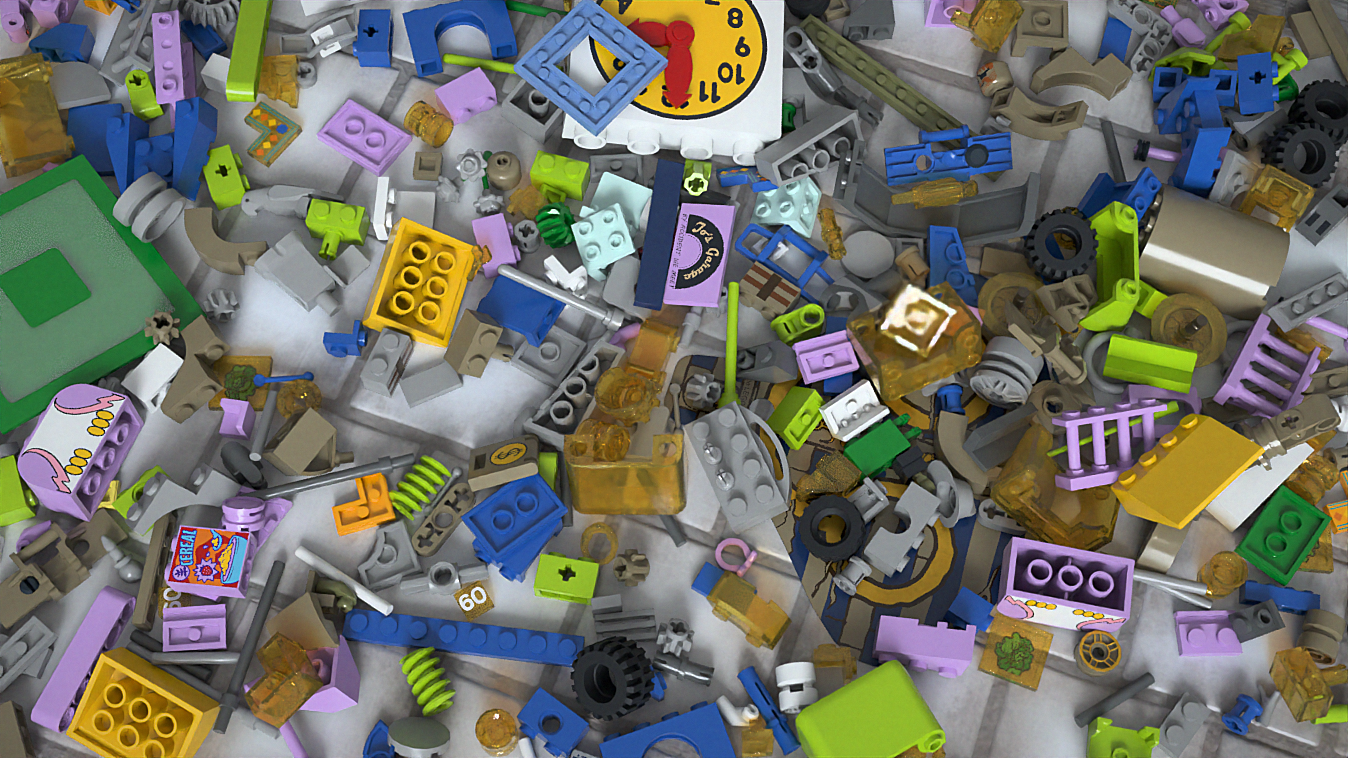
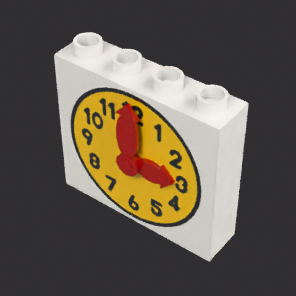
M572 0L571 10L582 0ZM593 0L668 59V66L597 137L564 112L562 138L574 139L576 145L586 149H598L605 146L606 143L627 145L631 152L641 155L654 154L659 149L679 150L684 158L691 160H705L710 158L712 154L733 156V160L743 166H756L753 156L780 140L784 0ZM588 35L568 54L566 75L594 97L626 64Z

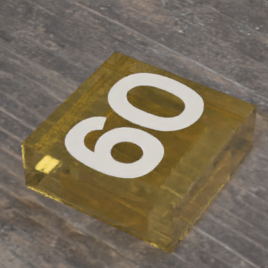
M480 580L453 595L468 622L494 608V604Z
M170 586L158 588V616L163 619V608L191 606L190 593L175 592Z

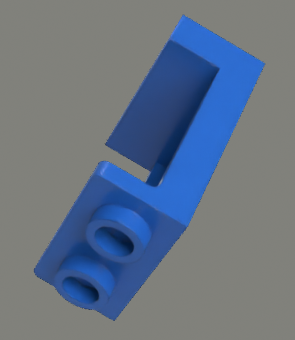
M1149 167L1143 168L1135 181L1115 183L1107 172L1099 173L1074 212L1076 214L1077 212L1083 214L1081 219L1085 221L1113 201H1117L1133 208L1139 223L1162 187V184Z
M500 275L495 278L492 288L486 297L480 300L476 311L488 314L499 325L525 335L528 343L538 348L566 304Z
M562 518L552 523L498 564L493 561L475 538L472 542L476 552L475 557L481 562H486L487 566L492 563L500 569L499 573L507 580L513 582L516 579L522 583L525 580L526 571L553 535L557 537L563 529Z

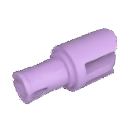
M1172 5L1165 7L1159 16L1172 26L1173 40L1181 48L1186 46L1202 50L1206 35L1190 18L1185 19L1180 16Z

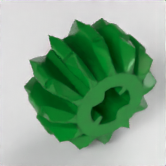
M560 201L549 203L538 210V215L535 216L538 222L536 228L539 229L540 237L544 238L546 245H550L552 249L566 247L576 241L571 225L577 222L574 219V214L570 212L569 206H565Z

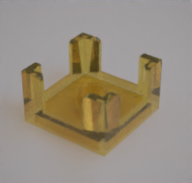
M980 0L971 14L956 10L950 21L956 27L971 32L976 37L970 39L975 46L997 54L1025 10L1016 0Z
M1267 163L1237 211L1251 215L1257 205L1279 217L1280 219L1276 225L1287 229L1286 232L1289 233L1296 219L1302 216L1317 190Z

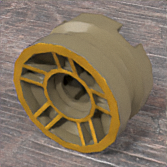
M1095 630L1087 633L1076 644L1074 659L1078 664V668L1084 674L1090 677H1102L1119 664L1121 647L1111 634ZM1095 648L1098 649L1097 652L1102 658L1097 659L1093 656Z

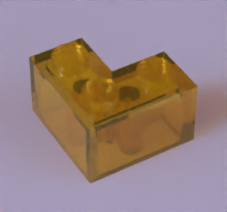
M277 631L255 653L266 673L244 694V697L255 717L280 729L324 684L302 645Z

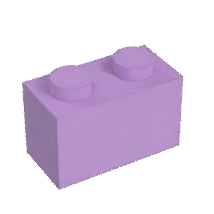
M480 67L434 90L437 105L452 127L459 123L467 122L471 117L482 111H488L497 104L495 88Z
M503 213L471 220L486 279L501 275L497 270L500 264H506L517 269L516 262L521 261L518 246H512L510 238H514L511 222L505 223Z

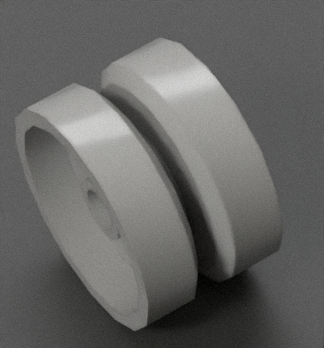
M149 172L138 178L124 191L114 206L113 216L124 226H132V233L142 242L148 243L162 235L176 221L186 205V199L175 189H167V182L157 173Z

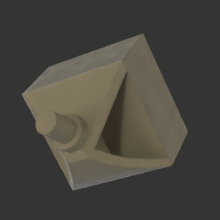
M311 407L295 410L264 447L262 454L264 459L285 476L296 477L322 475L331 472L335 467H339L340 464L354 462L352 451L339 453L336 450L337 429Z

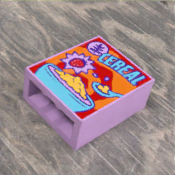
M180 525L178 535H174L171 548L173 556L171 563H168L165 569L166 583L175 592L246 598L258 541L251 532H233L226 529Z

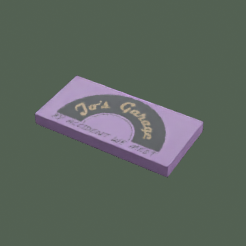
M682 203L663 297L665 304L719 308L736 216L735 206Z

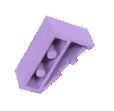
M881 615L876 626L872 658L879 659L878 662L881 664L891 660H898L901 664L909 665L908 668L913 671L925 672L929 669L939 671L938 674L940 676L956 678L957 675L961 676L972 662L976 626L967 625L966 630L948 629L947 622H938L937 627L919 624V619Z

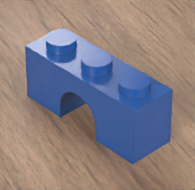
M1156 67L1152 91L1153 103H1160L1162 98L1186 79L1219 77L1220 82L1215 89L1219 106L1234 107L1238 70L1210 69V73L1206 76H1190L1183 72V68Z

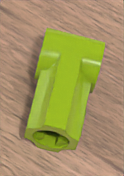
M686 158L682 182H684V187L689 191L690 195L699 196L703 191H707L712 162Z

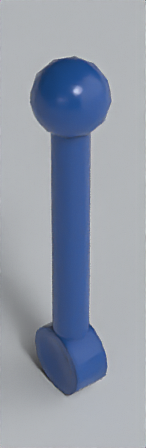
M305 372L303 375L264 377L258 374L254 377L253 382L257 387L271 382L304 380L309 383L313 381L314 375L311 372Z

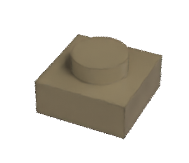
M415 152L414 180L439 181L438 176L442 173L443 164L442 153Z

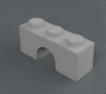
M912 481L893 511L894 515L904 521L907 530L900 534H894L880 527L865 548L861 558L890 578L896 570L901 573L910 560L907 553L912 547L916 550L926 537L922 532L927 524L933 527L941 515V512L937 509L942 500Z

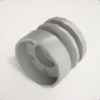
M1005 336L994 337L989 340L982 354V362L978 363L969 384L972 390L988 403L1000 408L1016 410L1026 404L1033 388L1032 384L1036 382L1043 368L1044 361L1041 355L1034 358L1031 352L1015 338Z

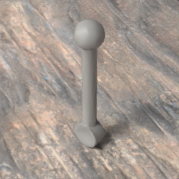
M674 383L669 388L670 394L673 395L675 430L673 436L676 439H681L684 436L680 423L678 399L681 388L679 384Z
M460 467L452 469V477L448 479L431 505L423 509V515L426 518L439 504L455 479L462 476L463 471Z

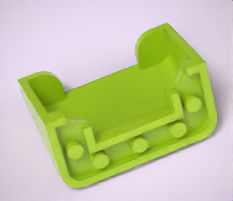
M1113 201L1088 218L1092 223L1090 225L1091 230L1096 229L1097 232L1095 240H1099L1095 257L1097 265V295L1099 299L1095 305L1089 308V313L1086 317L1080 319L1077 326L1098 333L1104 331L1122 332L1129 322L1140 295L1137 214L1130 206Z
M891 660L809 705L795 719L801 748L808 758H894L916 745L920 752L932 753L937 751L942 744L946 743L942 727L907 670L898 660Z

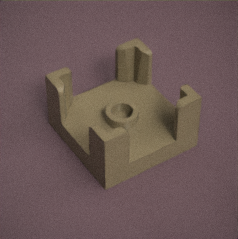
M1016 0L1011 14V25L1015 24V36L1011 44V57H1024L1027 46L1052 48L1049 56L1050 60L1059 51L1062 53L1066 51L1069 43L1068 1Z

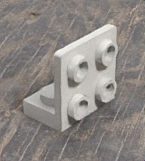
M378 177L373 226L378 240H388L392 226L401 217L433 229L436 204L435 192L396 191V188H392L389 177Z

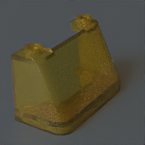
M42 52L0 60V157L7 179L43 168L48 162L57 163L71 158V152L76 151L72 135L66 136L49 82V77L54 76L49 60L44 61Z
M1038 422L1025 432L994 481L990 493L991 499L1040 542L1095 552L1112 542L1120 501L1110 488L1112 486L1110 484L1074 491L1057 487L1055 485V475L1066 473V470L1046 454L1052 448L1054 439L1053 435Z

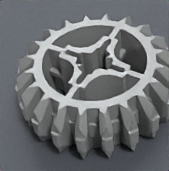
M179 0L177 7L186 21L192 20L194 26L202 23L203 27L206 28L210 24L216 29L217 24H222L226 27L227 21L235 22L236 16H239L241 0Z

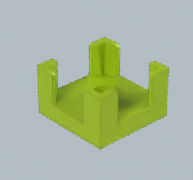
M1097 717L1088 725L1086 758H1151L1152 748L1159 744V728L1143 726L1136 731L1110 726L1113 720Z

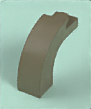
M1017 86L995 92L988 113L995 119L997 116L1002 115L1010 120L1011 123L1008 127L1015 133L1037 140L1057 141L1066 139L1070 130L1082 128L1089 106L1083 100L1058 107L1043 106L1031 101Z
M212 207L184 209V225L190 242L201 260L219 272L230 275H245V265L254 267L257 259L270 249L267 241L230 243L219 238V220Z
M941 410L936 420L933 436L934 452L937 460L942 461L948 467L953 478L967 482L975 495L981 496L985 487H990L992 491L998 493L1011 492L1017 483L1018 472L1000 467L983 472L962 448L966 442L969 417Z
M1193 519L1181 530L1155 522L1137 553L1134 568L1166 575L1184 542Z

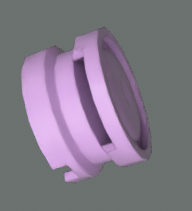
M247 496L225 499L222 502V509L225 513L222 517V527L226 525V530L241 532V529H248L249 532L262 529L265 519L262 516L261 510L265 508V502L262 499Z

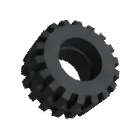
M1323 79L1322 82L1316 80L1312 84H1307L1301 90L1287 113L1289 117L1288 124H1319L1320 127H1325L1329 130L1328 134L1334 135L1336 140L1333 143L1338 144L1340 148L1348 141V86H1342L1336 80L1330 82L1329 79ZM1319 112L1325 113L1331 119L1322 116Z
M1315 123L1283 125L1282 128H1277L1273 131L1274 136H1268L1266 139L1268 145L1263 146L1261 151L1265 153L1264 158H1261V164H1265L1266 167L1262 170L1264 174L1270 175L1268 180L1271 183H1276L1277 187L1285 188V190L1308 191L1313 190V188H1319L1323 186L1322 182H1328L1331 179L1330 173L1336 172L1337 167L1334 165L1335 162H1339L1340 157L1336 156L1339 146L1333 143L1336 138L1333 134H1328L1329 130L1327 128L1320 127L1319 124ZM1301 143L1306 151V161L1303 167L1298 170L1295 167L1293 156L1296 147Z
M1056 209L1051 214L1047 212L1040 219L1036 220L1024 242V247H1026L1024 257L1029 260L1027 263L1029 268L1033 267L1036 270L1034 272L1035 275L1039 277L1041 274L1045 276V281L1050 282L1053 279L1056 280V283H1060L1069 277L1082 275L1093 263L1092 261L1097 255L1096 248L1099 246V240H1095L1097 232L1096 229L1091 230V221L1089 219L1086 221L1081 219L1083 214L1077 212L1076 215H1073L1070 209H1066L1064 212ZM1053 233H1062L1070 237L1076 247L1075 256L1068 260H1060L1053 257L1045 245L1047 236Z
M624 636L609 637L584 647V650L579 651L576 655L578 659L573 660L572 667L575 670L571 672V679L574 680V685L571 686L573 692L576 691L578 695L576 698L578 703H583L584 710L587 713L593 712L594 718L598 720L603 718L604 721L616 720L642 708L645 702L651 698L650 691L654 690L655 685L651 681L655 674L649 666L652 662L650 658L646 659L644 655L646 651L642 647L637 648V642L632 639L627 641V637ZM609 669L615 677L616 686L611 681Z

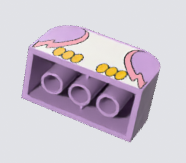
M75 384L66 387L54 396L47 409L40 414L38 424L32 434L26 438L23 449L18 457V471L44 506L53 511L90 522L111 481L115 478L140 433L144 422L126 395L89 384Z
M1012 537L1003 552L997 610L1011 618L1085 633L1095 630L1107 633L1115 632L1130 619L1135 560Z

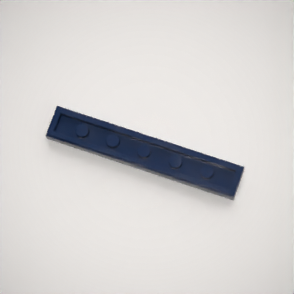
M658 158L633 306L661 311L685 164Z

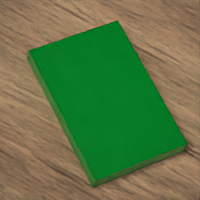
M1281 484L1238 543L1234 552L1282 586H1286L1332 518Z

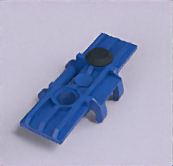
M967 124L960 125V128L933 132L920 130L918 134L919 144L884 148L887 186L930 181L928 182L929 189L964 185L970 183V176L975 174L1013 169L1010 132L970 137ZM960 139V147H955L954 150L931 151V142ZM921 155H924L926 158V169L919 170L916 166V160Z

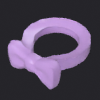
M737 538L723 540L715 550L717 565L728 573H737L736 575L740 579L758 556L756 551L753 550L751 552L748 546ZM729 545L740 547L746 558L745 563L742 566L726 564L721 557L722 550Z

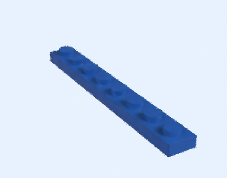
M354 608L346 613L342 632L345 640L414 649L434 647L435 651L570 668H573V660L578 659L576 655L579 651L584 650L585 636L390 613L386 616L378 611Z

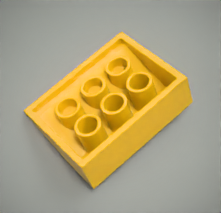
M401 217L392 226L361 321L362 325L382 332L383 328H387L409 336L412 341L447 348L478 248Z
M1191 413L1180 420V424L1174 430L1162 436L1159 443L1153 449L1141 455L1138 462L1131 469L1120 474L1118 480L1110 488L1128 514L1181 530L1256 461L1265 450L1262 446L1210 416Z
M119 647L101 653L66 735L104 758H193L209 734L220 707L218 706L219 702L157 666L152 665V663L126 648Z

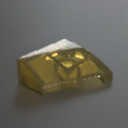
M297 55L264 56L258 94H265L274 101L279 99L288 103L291 108L297 109L300 90L297 84L299 66Z

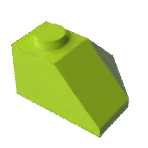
M1183 46L1156 61L1148 76V81L1154 82L1156 67L1183 68V72L1187 75L1206 76L1215 62V56L1210 51Z

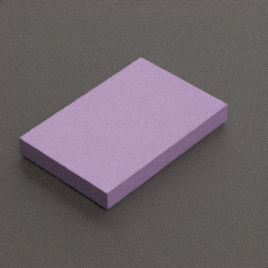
M350 98L316 134L318 140L378 177L384 174L412 141L411 135Z

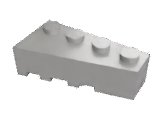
M835 105L755 154L753 157L759 175L770 180L771 184L780 187L807 178L809 174L823 173L828 171V168L839 165L841 152L847 153L848 149L853 150L855 140L864 141L856 111ZM866 147L862 159L868 158Z
M600 340L576 366L577 370L569 379L565 378L559 385V390L550 399H546L541 404L540 410L533 418H529L523 424L527 434L534 433L538 436L539 443L580 459L630 366L626 350Z

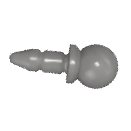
M102 535L101 541L105 550L109 551L114 561H117L114 568L119 569L121 579L126 583H136L141 580L144 570L143 565L137 560H132V554L125 556V553L117 546L114 540L106 535Z

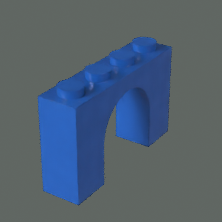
M460 0L402 13L418 78L443 72L437 46L438 41L445 31L455 26L468 25L482 31L487 38L493 60L518 55L516 38L504 0Z
M707 701L691 706L690 712L679 715V712L669 713L661 718L662 722L650 725V722L636 725L632 728L633 732L621 736L620 732L608 735L603 738L604 742L599 744L602 758H644L647 751L654 744L667 739H677L686 742L696 750L700 758H736L716 702L708 705Z

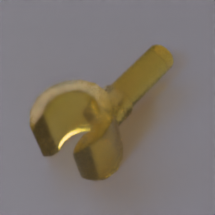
M477 244L471 250L476 260L466 277L470 282L473 281L479 268L492 259V254L487 245L481 249L480 245Z

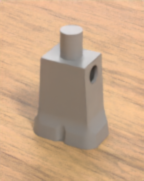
M296 230L290 231L255 262V271L260 276L276 283L308 312L319 305L332 317L341 309L342 305L331 295L336 290L333 278L305 248L303 239Z

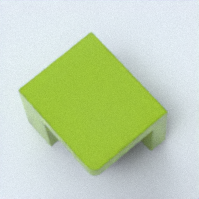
M1139 279L1140 295L1134 310L1154 321L1159 314L1172 309L1176 301Z

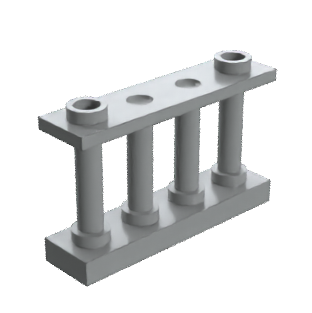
M140 0L139 8L129 3L137 11L131 14L124 9L98 73L121 87L124 85L126 75L132 65L146 73L151 71L154 66L152 13L175 11L179 0Z

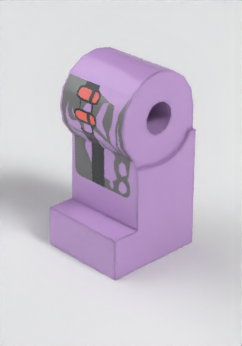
M0 0L1 24L8 33L10 40L14 43L26 42L31 37L32 32L27 24V12H32L30 9L31 0Z

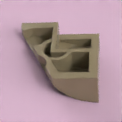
M1088 274L1069 277L1063 282L1046 285L1036 290L1046 310L1067 332L1077 329V323L1080 319L1086 317L1089 313V308L1095 305L1099 299Z
M306 592L265 623L272 639L286 653H296L303 649L313 651L318 650L320 647L337 648L340 645L333 621L324 619L317 594L313 592Z

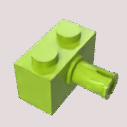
M312 198L305 220L311 238L323 239L320 251L318 252L319 257L327 260L328 255H330V261L336 259L340 242L364 246L370 226V220L365 207Z

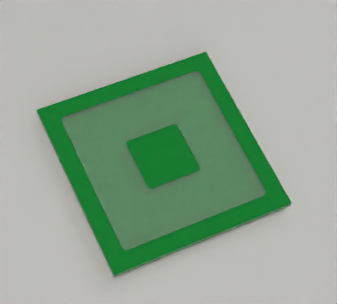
M83 154L0 195V432L3 435L40 415L47 409L54 396L64 388L75 384L92 385L101 380V378L108 376L155 349L160 343L158 342V344L154 345L153 337H146L144 329L148 327L145 323V318H151L155 314L156 309L159 312L171 310L172 319H180V326L177 328L179 334L201 314L207 318L206 313L152 243L142 242L132 233V226H124L113 216V209L118 199Z

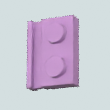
M846 330L797 342L792 346L793 351L795 350L797 355L796 360L805 384L853 372L859 368L850 341L848 342Z
M226 604L163 608V652L227 650Z
M1236 610L1176 611L1173 617L1176 621L1175 631L1179 657L1239 656L1243 653L1241 643L1228 618V615L1235 613Z

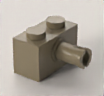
M466 308L443 358L457 373L481 378L490 358L509 362L512 358L505 356V354L513 356L514 348L512 345L498 342L503 328L490 315Z

